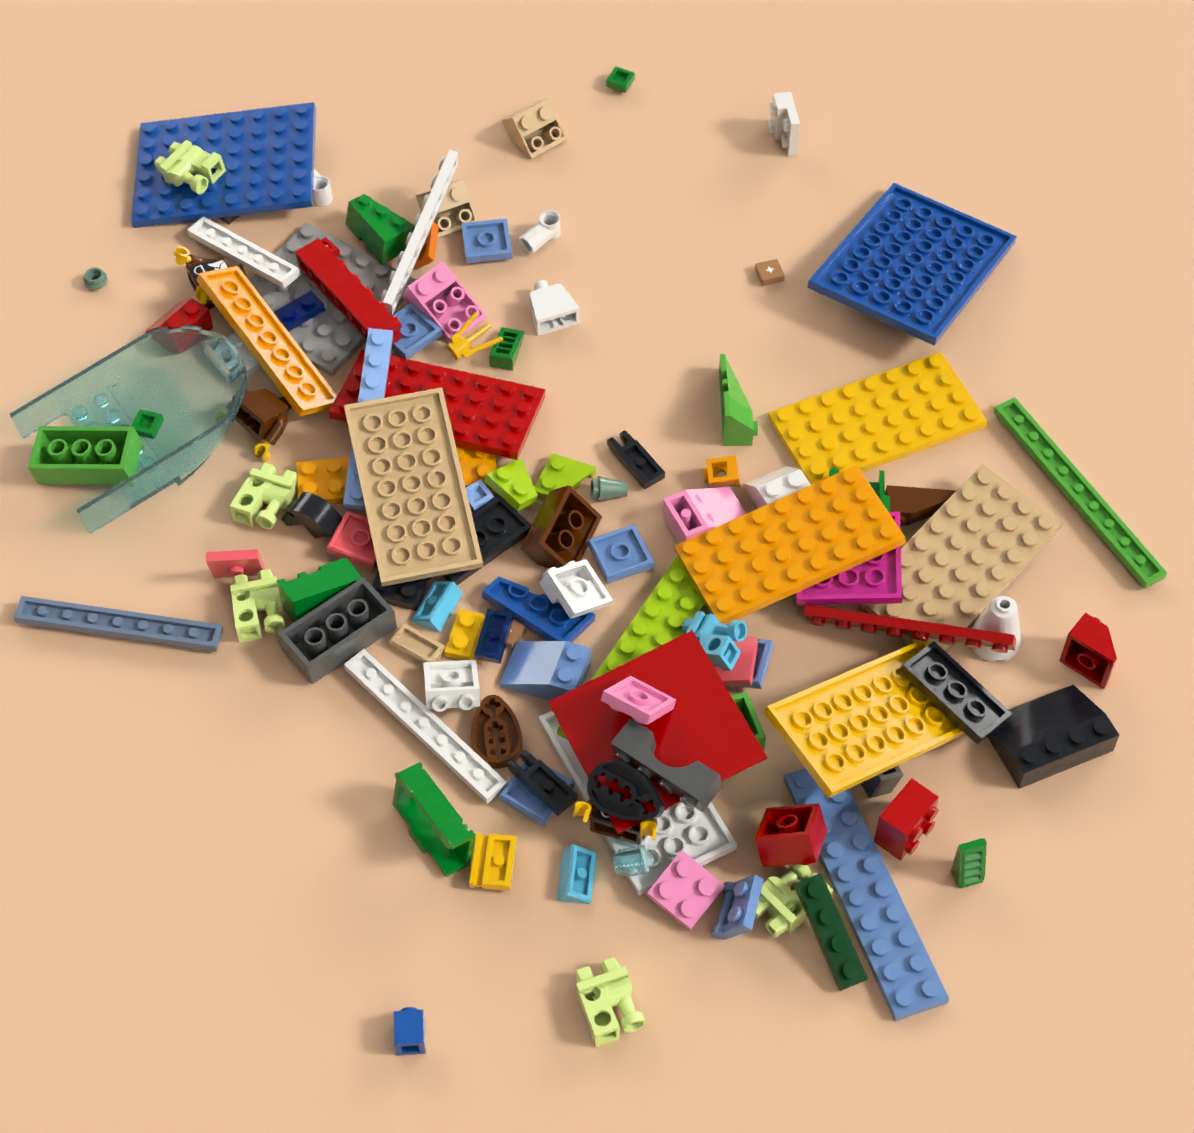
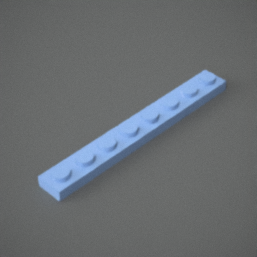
M368 329L358 403L385 398L393 330ZM351 446L343 506L349 509L365 510L355 457Z

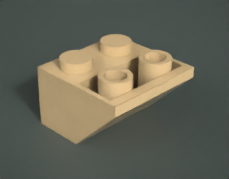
M549 98L537 101L502 120L511 141L529 159L567 140Z
M464 179L450 182L434 219V222L439 226L437 238L461 230V223L478 221ZM432 189L415 195L421 213L424 209L422 207L426 194L430 195Z

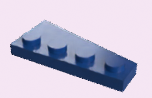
M499 576L482 591L483 599L547 641H568L572 643L595 621L596 614L591 612L570 619L562 605L559 603L552 604L547 595L543 593L536 595L529 592V588Z

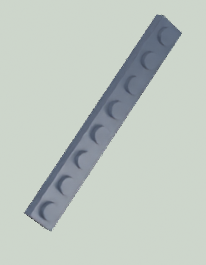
M21 596L13 617L15 622L20 624L217 652L224 631L223 626L220 624Z

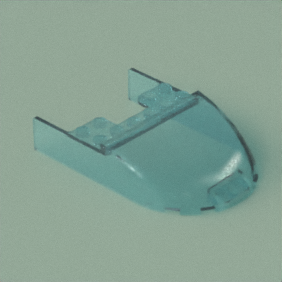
M182 325V328L169 330L167 327H163L136 338L10 413V417L20 435L26 438L37 432L39 426H47L62 416H68L74 426L131 427L139 409L162 414L164 421L155 439L139 436L143 445L136 474L77 509V513L86 529L92 534L176 482L180 486L206 462L221 443L236 418L246 392L247 371L243 358L236 346L216 331L212 333L203 330L201 326Z

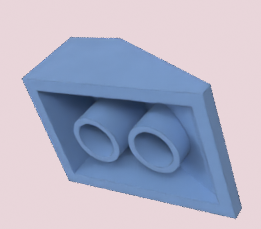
M517 641L499 685L506 689L551 701L584 684L591 666V648L568 641Z

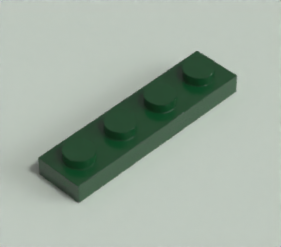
M822 873L793 884L839 991L868 980Z

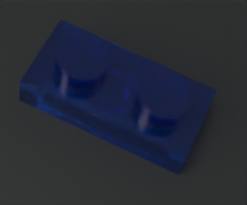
M310 290L273 313L286 330L290 332L324 312L325 305Z
M487 608L474 653L476 660L501 664L514 619L513 613Z

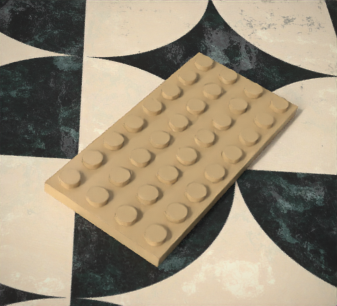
M442 387L344 405L381 586L482 568L483 560Z
M982 464L901 548L902 603L858 605L870 614L970 628L992 600L1007 588L1062 528L1063 523ZM902 634L901 637L909 645L919 641L913 639V635ZM928 638L929 644L935 641L946 652L953 646L941 644L938 642L939 639Z

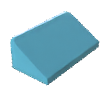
M434 581L411 621L430 630L441 632L460 600L462 591L454 581Z
M574 844L563 850L557 892L558 901L581 904L591 903L596 852Z

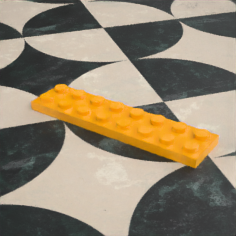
M235 266L199 273L197 282L298 416L301 417L329 410L337 395L240 268Z
M456 447L465 487L481 479L488 489H492L484 480L487 473L497 469L495 455ZM350 457L296 462L298 498L302 492H309L320 496L330 504L343 503Z

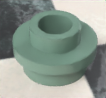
M96 267L88 269L83 279L85 286L93 290L104 287L108 281L106 273Z

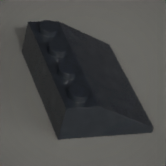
M1073 684L1010 709L1011 717L988 736L1000 759L1020 789L1114 751L1119 733L1106 713Z

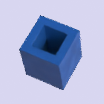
M406 1007L401 1009V1011H394V1045L397 1056L426 1054L423 1009L418 1010L415 1007Z

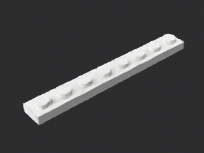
M449 149L446 158L442 157L439 164L440 172L438 176L435 175L431 182L430 195L426 194L422 204L424 209L422 213L417 214L414 222L415 229L413 232H409L407 236L405 252L401 251L398 257L397 264L399 266L390 275L389 289L384 290L382 293L381 301L385 304L391 315L395 312L457 169L458 152Z
M365 649L361 650L344 664L345 670L487 804L506 787L507 781L434 713L426 709V706Z

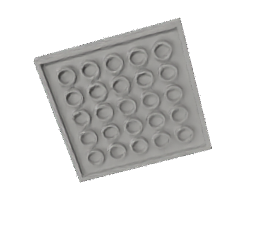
M305 223L274 254L298 267L295 251L318 238L321 240L327 237L340 250V255L337 258H341L345 262L347 269L351 273L357 274L364 287L371 289L378 302L381 301L383 291L389 289V279L392 271L397 270L385 263L381 265L378 259L308 223ZM300 268L301 275L285 289L255 274L249 280L317 369L333 377L366 342V339ZM410 276L404 291L406 290L407 286L416 281V279ZM402 297L400 298L397 307L404 301Z

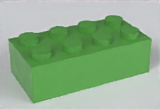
M39 426L28 469L38 484L133 485L143 442L134 427Z

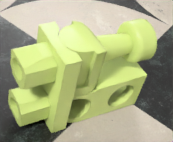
M187 140L182 144L174 142L168 150L170 156L168 158L159 156L154 162L157 171L163 175L165 182L168 184L172 183L175 186H180L183 183L189 184L191 190L198 194L204 193L208 187V182L213 184L226 171L221 155L215 152L209 154L200 147L192 145ZM212 168L216 169L214 174L211 172Z
M263 463L259 470L252 468L250 477L246 479L230 504L232 520L254 527L255 523H257L264 529H273L277 522L276 513L280 508L286 509L296 497V472L285 470L282 476H277L276 468L268 463ZM263 503L268 504L266 510L260 511Z
M270 569L259 571L257 573L258 580L248 582V577L244 574L233 577V585H230L239 643L262 638L258 617L259 611L266 610L267 617L264 619L266 632L278 633L286 627L284 617L278 614L281 598L276 576L273 577Z
M789 865L790 871L780 878L771 876L762 884L755 918L758 919L767 911L772 918L766 922L765 927L775 938L785 931L791 934L796 930V927L808 919L796 890L792 891L790 889L797 880L801 881L812 875L807 865ZM827 884L831 896H833V889Z
M614 957L600 963L603 972L601 975L594 977L590 967H584L575 971L577 998L589 1025L595 1047L620 1039V1026L612 1009L615 1006L619 1005L624 1014L621 1023L625 1032L637 1031L646 1024L642 1012L635 1011L632 1002V983L628 977L626 967H620Z

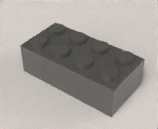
M362 577L280 631L278 637L281 649L307 680L314 684L354 657L361 650L366 649L397 628L395 611L369 582Z

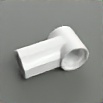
M314 169L313 203L316 206L325 207L333 201L330 181Z
M553 210L544 211L540 215L539 222L519 237V243L527 253H534L547 241H553L560 237L561 224L559 214Z

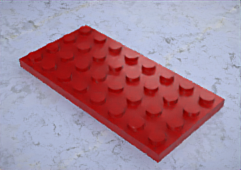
M363 349L329 410L330 419L347 422L344 405L358 403L365 350ZM390 356L385 398L442 387L456 447L518 460L544 401L546 389Z

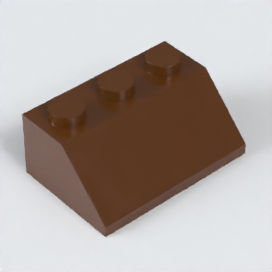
M570 485L551 490L520 549L537 565L549 569L552 567H556V569L563 567L570 561L579 562L588 547V540L592 539L602 516Z

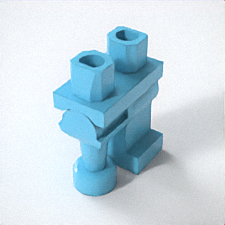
M697 611L694 618H686L682 624V631L687 633L693 630L711 663L720 666L722 670L732 671L741 654V651L733 641L742 642L746 638V623L742 620H733L729 624L720 623L715 615L711 613L706 615L702 611Z

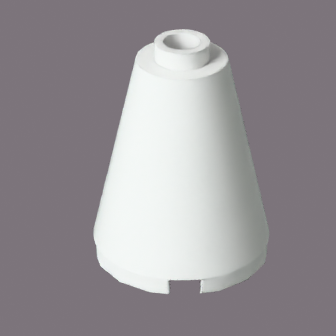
M998 596L992 600L971 627L973 629L1015 635L1017 640L1015 651L1008 650L1007 653L992 651V647L981 646V649H972L981 659L995 663L997 660H1011L1017 655L1022 643L1016 602L1008 596Z

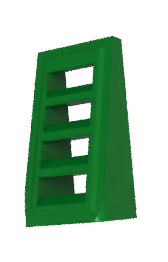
M501 327L497 338L502 337L503 341L493 345L489 355V363L491 367L513 370L524 337V331Z
M985 838L958 846L951 873L959 888H965L984 881L987 848Z

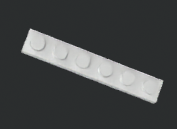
M202 217L187 229L189 237L236 263L242 264L245 268L284 289L301 275L298 267L205 217Z

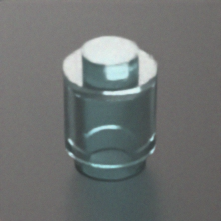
M645 845L619 849L618 853L611 854L615 876L622 875L624 878L650 873L649 867H654L652 851H646Z

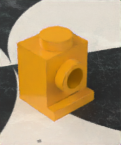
M736 455L706 459L707 468H703L704 483L709 482L710 488L740 486ZM720 472L726 473V476L717 477Z

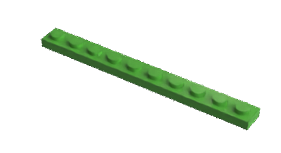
M1014 397L995 406L994 414L1142 587L1146 589L1165 579L1167 575L1166 570L1020 402Z

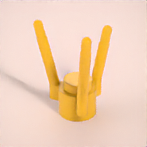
M474 312L458 332L450 337L451 342L446 345L456 360L462 357L467 359L472 354L503 341V338L499 337L470 349L472 347L470 343L491 328L492 325L490 323L470 337L462 336L460 338L478 316L477 312Z

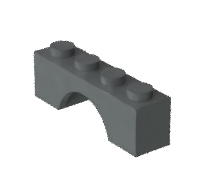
M630 718L611 742L614 752L613 756L616 760L629 763L648 779L651 778L657 782L659 788L665 793H674L680 797L681 802L690 809L695 807L703 812L723 787L720 775L698 760L684 767H670L659 762L654 756L656 742L653 732Z

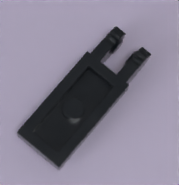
M624 430L619 434L621 441L625 444L624 447L613 437L607 440L608 447L644 489L665 478V471L637 439L634 440L627 431Z
M523 750L519 755L521 760L529 767L528 770L525 771L513 760L507 763L508 770L557 816L578 800V794L527 750Z

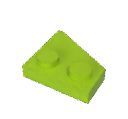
M551 453L534 487L538 495L537 497L545 500L551 490L570 485L574 490L580 487V482L585 478L595 476L596 467Z
M519 458L486 474L484 482L517 511L536 503L538 495L522 459Z

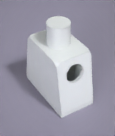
M545 280L535 283V291L530 293V308L537 336L580 324L579 306L562 284L548 286Z

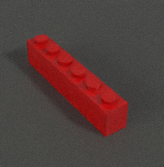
M318 238L295 251L298 267L366 340L369 328L393 330L392 344L402 339L400 331L402 325L399 319L388 312L387 307L382 301L378 302L371 289L361 284L357 274L351 273L347 269L345 262L334 255L332 248L328 244L324 245Z

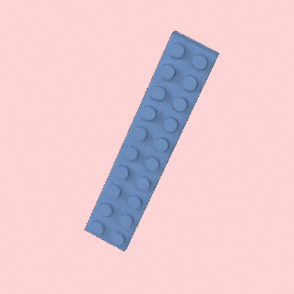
M806 768L784 775L785 785L795 805L820 803L827 833L819 858L894 1021L896 1022L947 1004L949 997L850 790L847 789L828 798Z

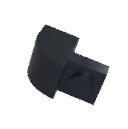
M302 492L297 500L287 506V512L281 520L287 526L302 524L314 538L331 536L343 517L329 502L320 496L309 492Z

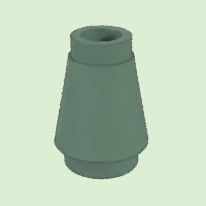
M600 476L597 479H591V498L601 501L627 497V482Z

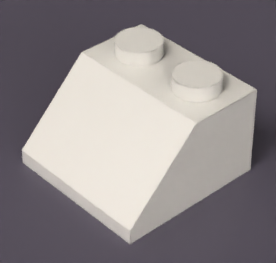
M785 466L743 483V488L758 509L811 484L801 469Z

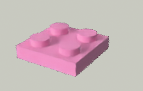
M632 676L604 690L601 701L610 705L613 710L624 712L633 717L634 721L646 725L673 710L676 699Z
M681 850L645 895L687 930H691L725 885Z

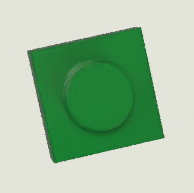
M615 66L606 79V87L626 93L635 80V72Z
M139 409L131 427L135 428L139 436L155 439L164 418L162 414Z

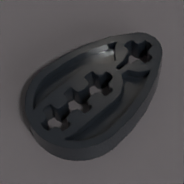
M608 760L597 765L591 772L587 783L588 796L592 804L600 811L617 818L634 821L654 820L663 814L664 802L657 789L642 772L629 763L619 760ZM606 774L605 779L607 781H619L618 787L622 789L630 787L631 799L626 798L623 800L624 794L621 792H614L612 794L610 786L602 785L600 787L601 782L597 780L598 776ZM654 801L655 812L647 814L648 808L641 802Z

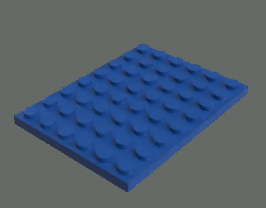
M301 103L140 123L131 216L133 228L196 221L202 217L213 219L226 217V215L230 217L313 207L316 132L315 103ZM187 140L192 145L200 147L209 154L215 152L221 155L226 171L213 184L208 182V187L202 194L192 191L190 185L186 183L180 186H175L172 183L168 184L165 182L163 175L157 171L154 162L159 156L168 158L170 156L169 147L174 142L182 144ZM211 169L212 174L216 172V169Z
M893 183L809 279L807 288L935 346L1015 244L1017 236Z

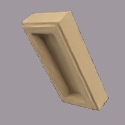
M403 623L388 641L390 647L422 665L423 662H439L445 654V645L406 623Z

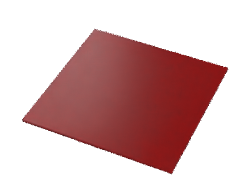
M693 630L548 702L588 779L597 765L608 760H616L613 756L614 752L611 742L630 718L633 719V717L624 712L613 710L610 705L601 701L604 690L629 676L676 699L673 710L648 725L641 724L653 732L656 742L654 756L662 764L670 767H684L698 760L718 773L721 781H724L768 759ZM606 774L598 776L597 780L601 782L600 787L602 785L610 786L612 794L614 792H621L624 794L623 800L626 798L631 799L630 787L622 789L617 786L618 780L616 782H609L605 779ZM651 778L649 779L664 802V811L681 803L680 797L674 793H665L659 788L657 782ZM654 801L641 802L648 808L647 814L655 812ZM608 814L618 834L643 822L625 820Z

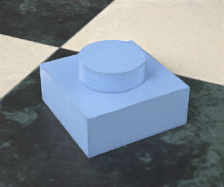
M481 479L466 487L470 509L473 513L494 499V495Z

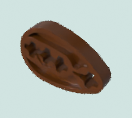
M489 695L482 700L480 707L476 710L471 729L472 750L493 769L505 768L511 760L516 762L520 757L519 753L523 749L522 733L518 720L510 706L497 695ZM490 705H495L496 707L495 718H493ZM493 728H498L502 754L499 759L495 756Z

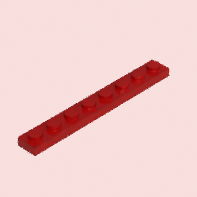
M805 604L803 611L805 618L810 620L809 623L817 626H825V623L835 624V627L839 629L850 630L852 626L861 628L860 631L875 634L876 630L885 631L886 635L892 637H902V634L913 635L912 638L919 641H928V638L939 639L938 642L945 645H954L955 642L965 643L966 647L972 649H981V646L992 647V651L1007 653L1008 650L1015 651L1017 641L1014 634Z

